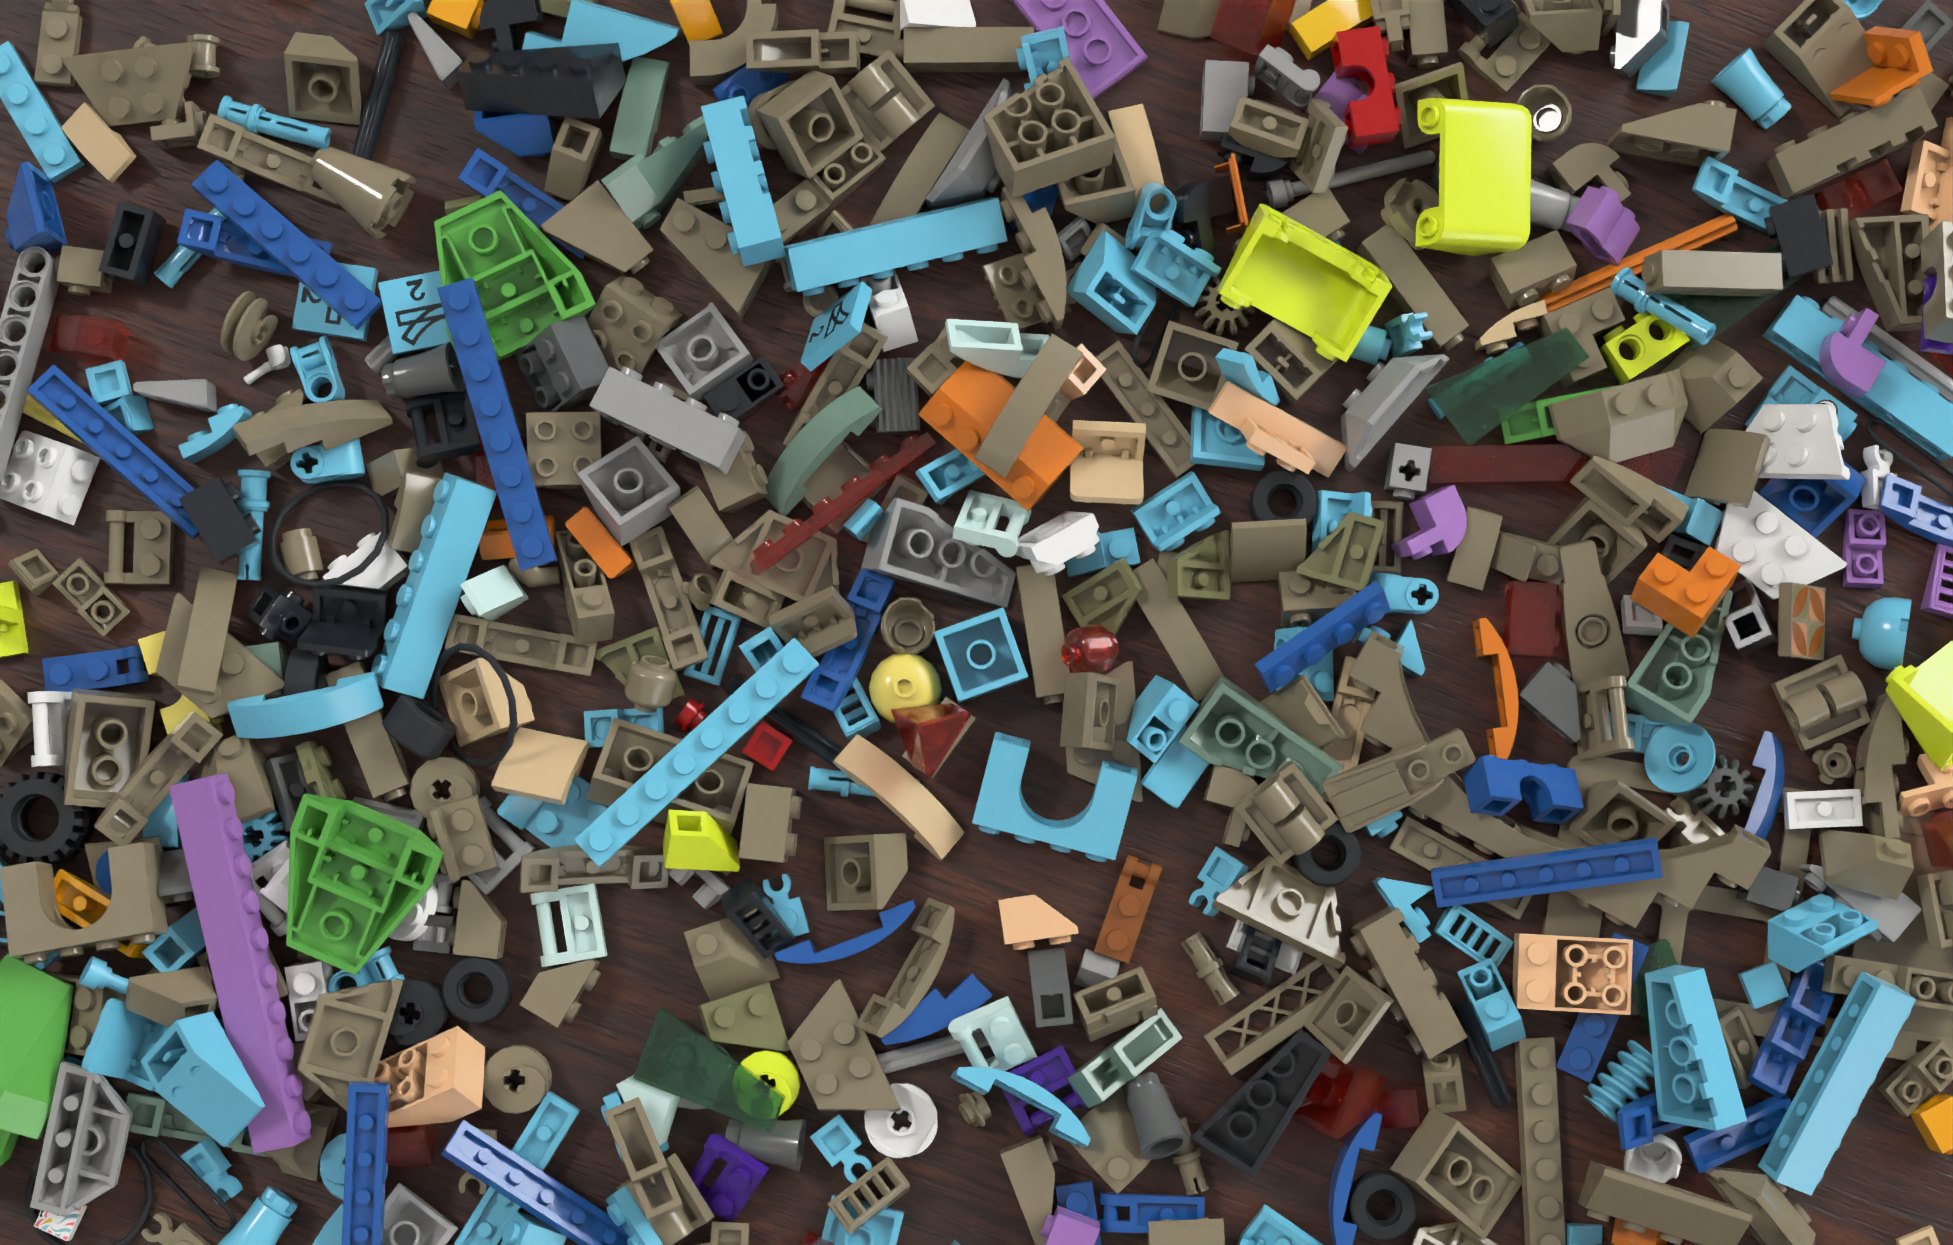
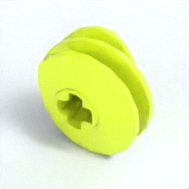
M762 1050L752 1053L740 1063L735 1071L732 1083L734 1097L741 1109L753 1117L762 1119L778 1117L788 1110L798 1097L800 1090L798 1069L789 1057L778 1051ZM767 1074L769 1080L775 1079L776 1085L771 1088V1093H765L764 1088L759 1090L757 1083L762 1080V1075Z

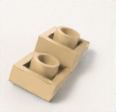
M86 102L61 127L84 157L112 183L136 158V155L123 137L111 130L95 107Z
M1542 300L1522 307L1499 320L1473 345L1475 352L1486 349L1487 354H1494L1507 350V344L1517 337L1514 327H1517L1518 332H1522L1539 326L1538 320L1548 314L1545 301Z

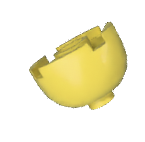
M893 654L876 667L869 684L871 702L878 714L890 723L903 726L918 724L928 718L939 705L942 693L939 674L933 664L921 655Z

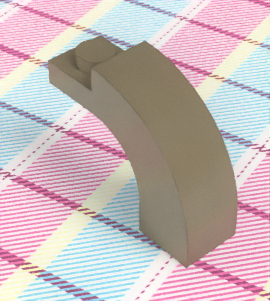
M747 0L745 18L738 29L732 34L718 40L690 41V78L693 86L719 85L746 66V32L777 31L778 10L776 4H764L770 3V0Z

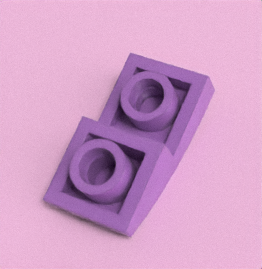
M1848 509L1846 511L1842 560L1847 565L1842 569L1843 587L1879 589L1884 584L1882 549L1886 546L1885 514L1882 511Z

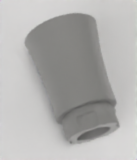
M1531 179L1530 224L1553 230L1560 228L1571 232L1566 226V221L1581 198L1570 195L1568 191Z

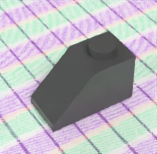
M1544 662L1536 668L1519 688L1518 701L1567 744L1577 743L1581 738L1577 689L1576 685L1569 680L1572 675L1557 662L1553 664Z

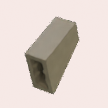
M598 180L538 227L544 235L620 274L625 273L629 269L633 274L638 272L650 262L646 255L653 251V248Z

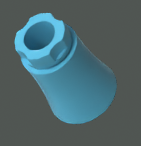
M1750 47L1732 60L1710 82L1731 98L1752 121L1756 120L1763 130L1776 123L1792 107L1783 97L1784 93L1760 65Z
M269 1185L262 1196L256 1198L241 1220L217 1245H276L281 1234L292 1220L290 1216L297 1209V1202L282 1191Z

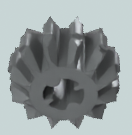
M1724 755L1716 756L1714 767L1704 783L1694 789H1698L1699 794L1693 796L1691 799L1692 803L1698 804L1704 801L1702 813L1710 814L1714 810L1716 818H1724L1727 811L1731 815L1739 814L1738 804L1748 805L1750 802L1748 797L1743 795V791H1752L1754 788L1752 784L1743 783V779L1747 778L1750 772L1748 770L1737 772L1740 766V761L1737 759H1732L1727 764ZM1715 783H1726V791H1715Z

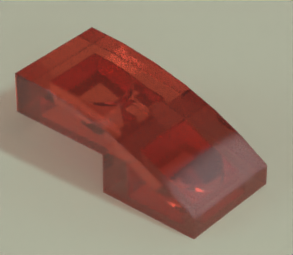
M1884 159L1845 180L1821 190L1815 194V197L1823 211L1847 208L1848 218L1900 193L1903 189L1888 160Z

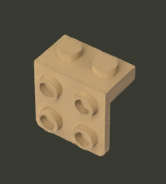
M1073 420L1071 437L1084 449L1070 464L1071 500L1086 503L1141 504L1144 498L1143 455L1146 423Z

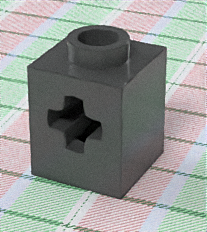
M1763 866L1749 890L1740 886L1736 899L1777 912H1785L1791 909V907H1795L1799 900L1800 887L1797 886L1799 877Z

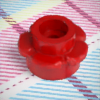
M691 698L674 720L676 724L682 727L681 732H685L687 728L693 731L707 715L701 710L704 706L703 702L699 704Z

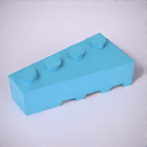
M744 95L701 106L710 140L703 142L708 164L715 162L718 171L711 172L716 194L723 192L726 200L719 203L724 224L732 223L734 232L727 233L732 255L740 253L743 267L785 257L786 253L771 195L768 191V184Z
M1673 965L1645 973L1658 1120L1715 1131L1747 1121L1704 968Z

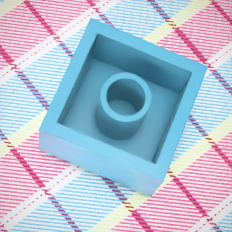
M1003 607L934 632L958 703L1028 679V674Z

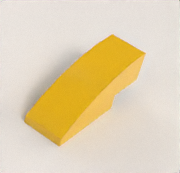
M1327 0L1292 22L1288 32L1309 61L1330 47L1336 32L1360 29L1372 22L1373 16L1370 0Z

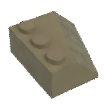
M1068 56L1058 63V68L1048 75L1043 73L1034 80V85L1021 94L1015 93L983 118L996 170L1012 198L1108 166L1112 163L1115 136Z

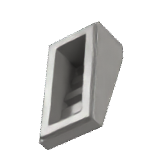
M411 12L407 17L415 35L440 81L448 90L451 89L459 81L457 70L464 62L416 12Z
M206 379L145 381L133 384V391L146 398L206 412L217 411L216 385Z

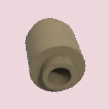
M302 528L281 534L283 542L280 543L285 569L297 578L318 580L317 574L323 572L324 569L317 537L312 536L311 529Z

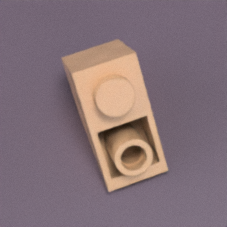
M1035 894L998 900L1005 945L1012 944L1013 950L1035 947L1034 940L1049 938L1050 945L1071 942V934H1078L1077 925Z

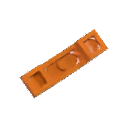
M1481 618L1472 621L1477 657H1492L1500 720L1499 728L1486 730L1489 755H1494L1500 759H1508L1515 740L1518 723L1519 701L1516 677L1511 659L1501 637L1487 618Z

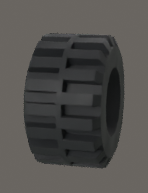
M30 772L29 775L21 774L14 777L16 782H7L2 787L5 793L4 795L0 794V848H7L5 854L10 858H19L21 863L38 861L58 864L65 862L64 859L73 858L78 855L77 849L85 848V844L89 843L85 837L94 833L95 827L89 826L90 819H96V811H90L89 806L64 805L65 775L51 772ZM43 796H47L57 806L59 823L55 832L49 838L40 840L30 830L28 814L34 802Z

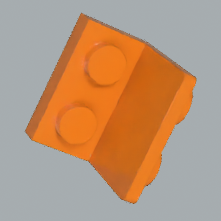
M1877 26L1864 32L1867 54L1873 61L1874 66L1831 91L1830 95L1832 100L1843 101L1848 104L1869 105L1871 108H1875L1890 102L1891 96L1899 91L1918 85L1922 77L1933 71L1921 32Z

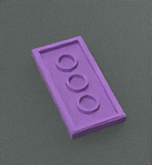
M1010 0L1028 24L1034 27L1035 33L1063 26L1071 62L1093 100L1097 99L1148 59V56L1104 0Z

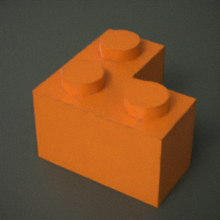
M1710 546L1690 572L1657 553L1638 578L1630 599L1694 638L1732 587L1741 565Z

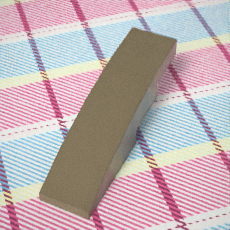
M337 400L305 404L270 412L233 425V429L237 439L250 456L280 443L287 453L317 441L326 451L391 425L393 421L378 400Z

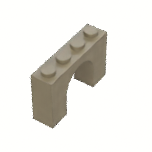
M139 842L108 848L112 885L111 900L102 917L94 924L82 929H75L70 926L58 911L52 864L34 861L1 867L0 873L9 957L24 958V964L42 963L48 961L49 954L60 953V958L84 955L83 948L96 946V951H109L119 949V942L132 940V945L156 942V935L167 934L168 924L165 898L159 897L158 893L161 872L159 845Z

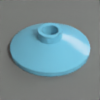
M1671 723L1663 726L1652 736L1646 747L1644 765L1649 779L1658 788L1669 793L1680 794L1696 789L1705 782L1714 767L1716 757L1714 742L1708 732L1695 723H1692L1690 726ZM1686 755H1689L1688 762L1684 766H1682V758Z

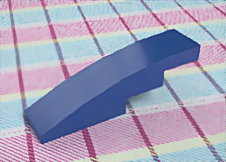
M1826 958L1797 972L1787 991L1789 996L1785 997L1780 1004L1746 1079L1748 1082L1777 1098L1785 1096L1797 1064L1805 1059L1815 1031L1818 1027L1824 1025L1836 993L1822 991Z

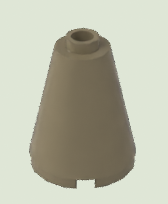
M328 147L324 151L318 150L309 165L312 169L311 177L369 235L377 240L387 235L382 231L387 224L392 227L396 226L414 194L408 188L410 183L416 184V179L409 173L333 147Z

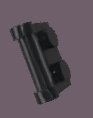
M466 388L463 392L435 393L413 398L406 402V414L412 421L417 446L414 456L418 467L424 469L431 468L438 461L482 452L476 420ZM431 412L436 413L441 443L431 445L426 416Z

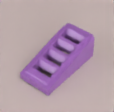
M1937 543L1920 610L1953 619V598L1951 603L1938 600L1939 594L1953 597V589L1941 586L1942 580L1953 583V575L1943 573L1944 567L1953 569V561L1945 559L1946 552L1953 554V548Z

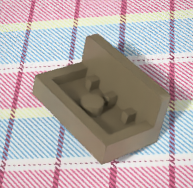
M1296 571L1279 572L1278 585L1282 609L1281 627H1309L1354 596L1355 591L1298 575Z
M832 586L769 615L770 627L786 644L795 638L813 658L857 637L855 612Z

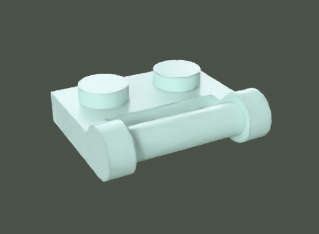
M969 490L954 525L952 539L961 540L973 546L982 545L995 548L1001 556L1012 557L1018 550V537L1023 525L1029 521L1031 509L1027 511L1017 501ZM1000 516L1009 518L1005 532L995 530Z
M596 884L558 889L557 892L530 894L531 903L536 905L543 949V956H540L542 967L608 956ZM553 901L560 902L567 946L566 952L558 953L550 902Z
M1008 996L957 1017L948 1026L953 1039L960 1042L972 1067H987L1006 1071L1037 1058L1035 1048ZM981 1028L995 1056L986 1060L971 1034L973 1030Z

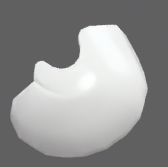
M1663 1134L1653 1136L1654 1142L1626 1150L1624 1171L1661 1183H1666L1671 1178L1676 1179L1679 1175L1680 1164L1682 1163L1681 1151L1675 1141Z

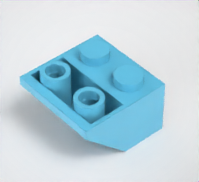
M1106 231L1101 232L1066 287L1067 294L1117 333L1137 335L1156 305V286L1130 270L1137 256Z
M1820 893L1768 920V958L1797 973L1878 929L1879 922L1858 910L1834 900L1830 896Z

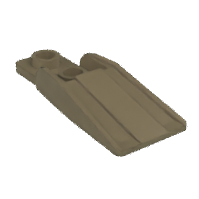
M1586 540L1559 547L1558 554L1564 581L1558 587L1559 616L1569 670L1572 675L1571 681L1577 687L1610 676L1622 675L1626 676V678L1629 677L1630 670L1619 622L1604 575L1600 571L1595 542Z
M1457 728L1428 743L1424 741L1374 758L1325 779L1322 785L1344 830L1347 833H1351L1417 802L1437 789L1444 782L1443 777L1474 763L1476 758L1463 731Z

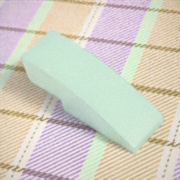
M946 319L945 323L950 352L983 369L1021 379L1049 339V335L1019 333L1018 323Z

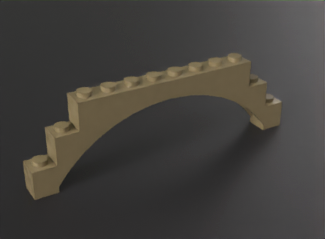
M1371 630L1351 665L1348 674L1354 678L1353 683L1368 692H1372L1373 689L1379 691L1362 721L1360 731L1365 733V739L1379 747H1384L1385 744L1390 748L1386 754L1424 741L1426 743L1430 742L1431 740L1415 712L1405 683L1401 664L1404 646ZM1455 772L1443 777L1444 782L1437 789L1408 807V810L1419 818L1427 820L1430 817L1440 822L1441 828L1455 837H1460L1462 834L1473 840L1476 848L1489 855H1493L1495 852L1504 858L1589 847L1548 836L1513 820L1506 814L1499 817L1470 813L1464 781ZM1735 824L1730 833L1700 843L1671 849H1660L1659 855L1663 878L1568 890L1567 892L1573 894L1572 898L1586 908L1595 906L1606 912L1605 916L1615 924L1620 926L1628 924L1636 928L1657 892L1661 893L1660 896L1663 900L1675 907H1680L1682 904L1692 909L1714 872L1717 873L1716 877L1724 884L1732 888L1740 885L1749 890L1770 856L1771 849L1768 841Z

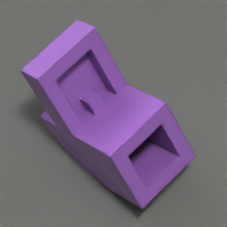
M1868 308L1855 315L1849 314L1839 329L1840 333L1834 331L1824 337L1819 351L1820 365L1826 378L1833 385L1854 398L1869 392L1886 363L1883 359L1861 347L1879 317L1877 313Z
M1455 485L1438 488L1409 503L1420 530L1391 546L1397 558L1411 555L1412 560L1419 559L1432 553V556L1453 551L1462 541L1467 527L1465 507Z

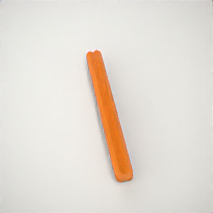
M1729 214L1721 215L1622 259L1618 266L1610 264L1572 281L1566 289L1554 293L1550 291L1540 295L1536 302L1544 300L1547 312H1553L1609 288L1615 276L1625 267L1633 270L1634 276L1640 275L1644 264V257L1660 250L1695 251L1734 234L1738 230L1736 220Z

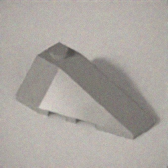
M900 498L892 500L870 533L862 569L1007 608L1016 572L985 549L966 544L961 540L952 539L954 528L938 517L939 514L931 508Z

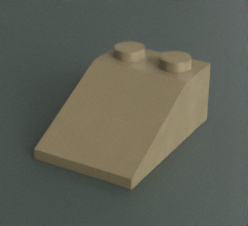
M1707 100L1704 103H1697L1622 124L1606 141L1605 146L1615 152L1700 168L1704 157L1709 156L1720 161L1730 152L1737 109L1727 108L1726 104L1721 101Z
M72 688L67 727L64 805L102 808L108 806L126 781L148 757L155 700L148 695Z
M1432 1108L1390 1168L1414 1190L1482 1240H1485L1522 1185L1521 1175L1458 1120Z

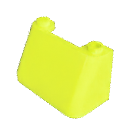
M1443 98L1418 100L1417 119L1419 128L1425 134L1440 135L1439 207L1426 209L1420 214L1416 224L1415 247L1468 256L1521 249L1526 244L1530 234L1532 120L1529 110L1522 105L1513 103Z
M1259 204L1218 287V292L1222 295L1220 299L1230 307L1239 310L1241 306L1249 307L1252 305L1312 337L1314 343L1318 345L1315 349L1316 352L1331 361H1334L1337 357L1347 362L1391 290L1392 285L1386 273L1375 264L1267 205Z
M1953 640L1917 668L1913 665H1909L1906 668L1900 665L1885 680L1888 683L1885 690L1930 761L1941 771L1946 770L1953 764Z

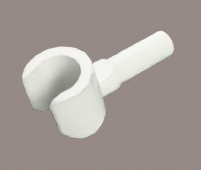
M282 345L267 348L266 353L269 361L244 377L245 382L249 385L267 372L287 368L291 363L288 348Z

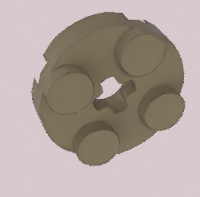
M1402 178L1387 190L1384 197L1385 207L1381 210V217L1387 225L1394 227L1402 237L1408 240L1412 248L1421 251L1424 248L1415 247L1417 220L1424 210L1439 207V196L1432 187L1423 181L1415 179L1410 183L1406 181L1407 178Z

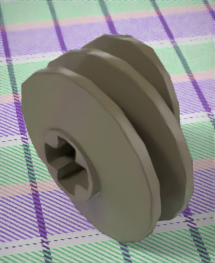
M246 291L235 300L225 317L221 330L220 343L225 352L234 354L241 361H248L257 356L266 347L278 323L275 315L267 316L268 302L262 297L256 299L253 292Z
M438 757L437 759L425 762L417 769L411 781L410 796L413 805L426 819L431 817L430 811L435 805L476 794L480 796L479 779L474 769L466 762L454 757ZM440 782L451 783L448 789L452 794L450 798L448 796L440 798L438 795L441 791L438 785Z
M512 1045L501 1049L489 1059L484 1068L483 1089L485 1096L494 1107L505 1113L519 1114L533 1109L544 1099L552 1085V1070L547 1059L538 1050L526 1045ZM516 1070L520 1071L519 1076L525 1077V1082L518 1085V1088L514 1087L515 1082L509 1081V1076L516 1073Z

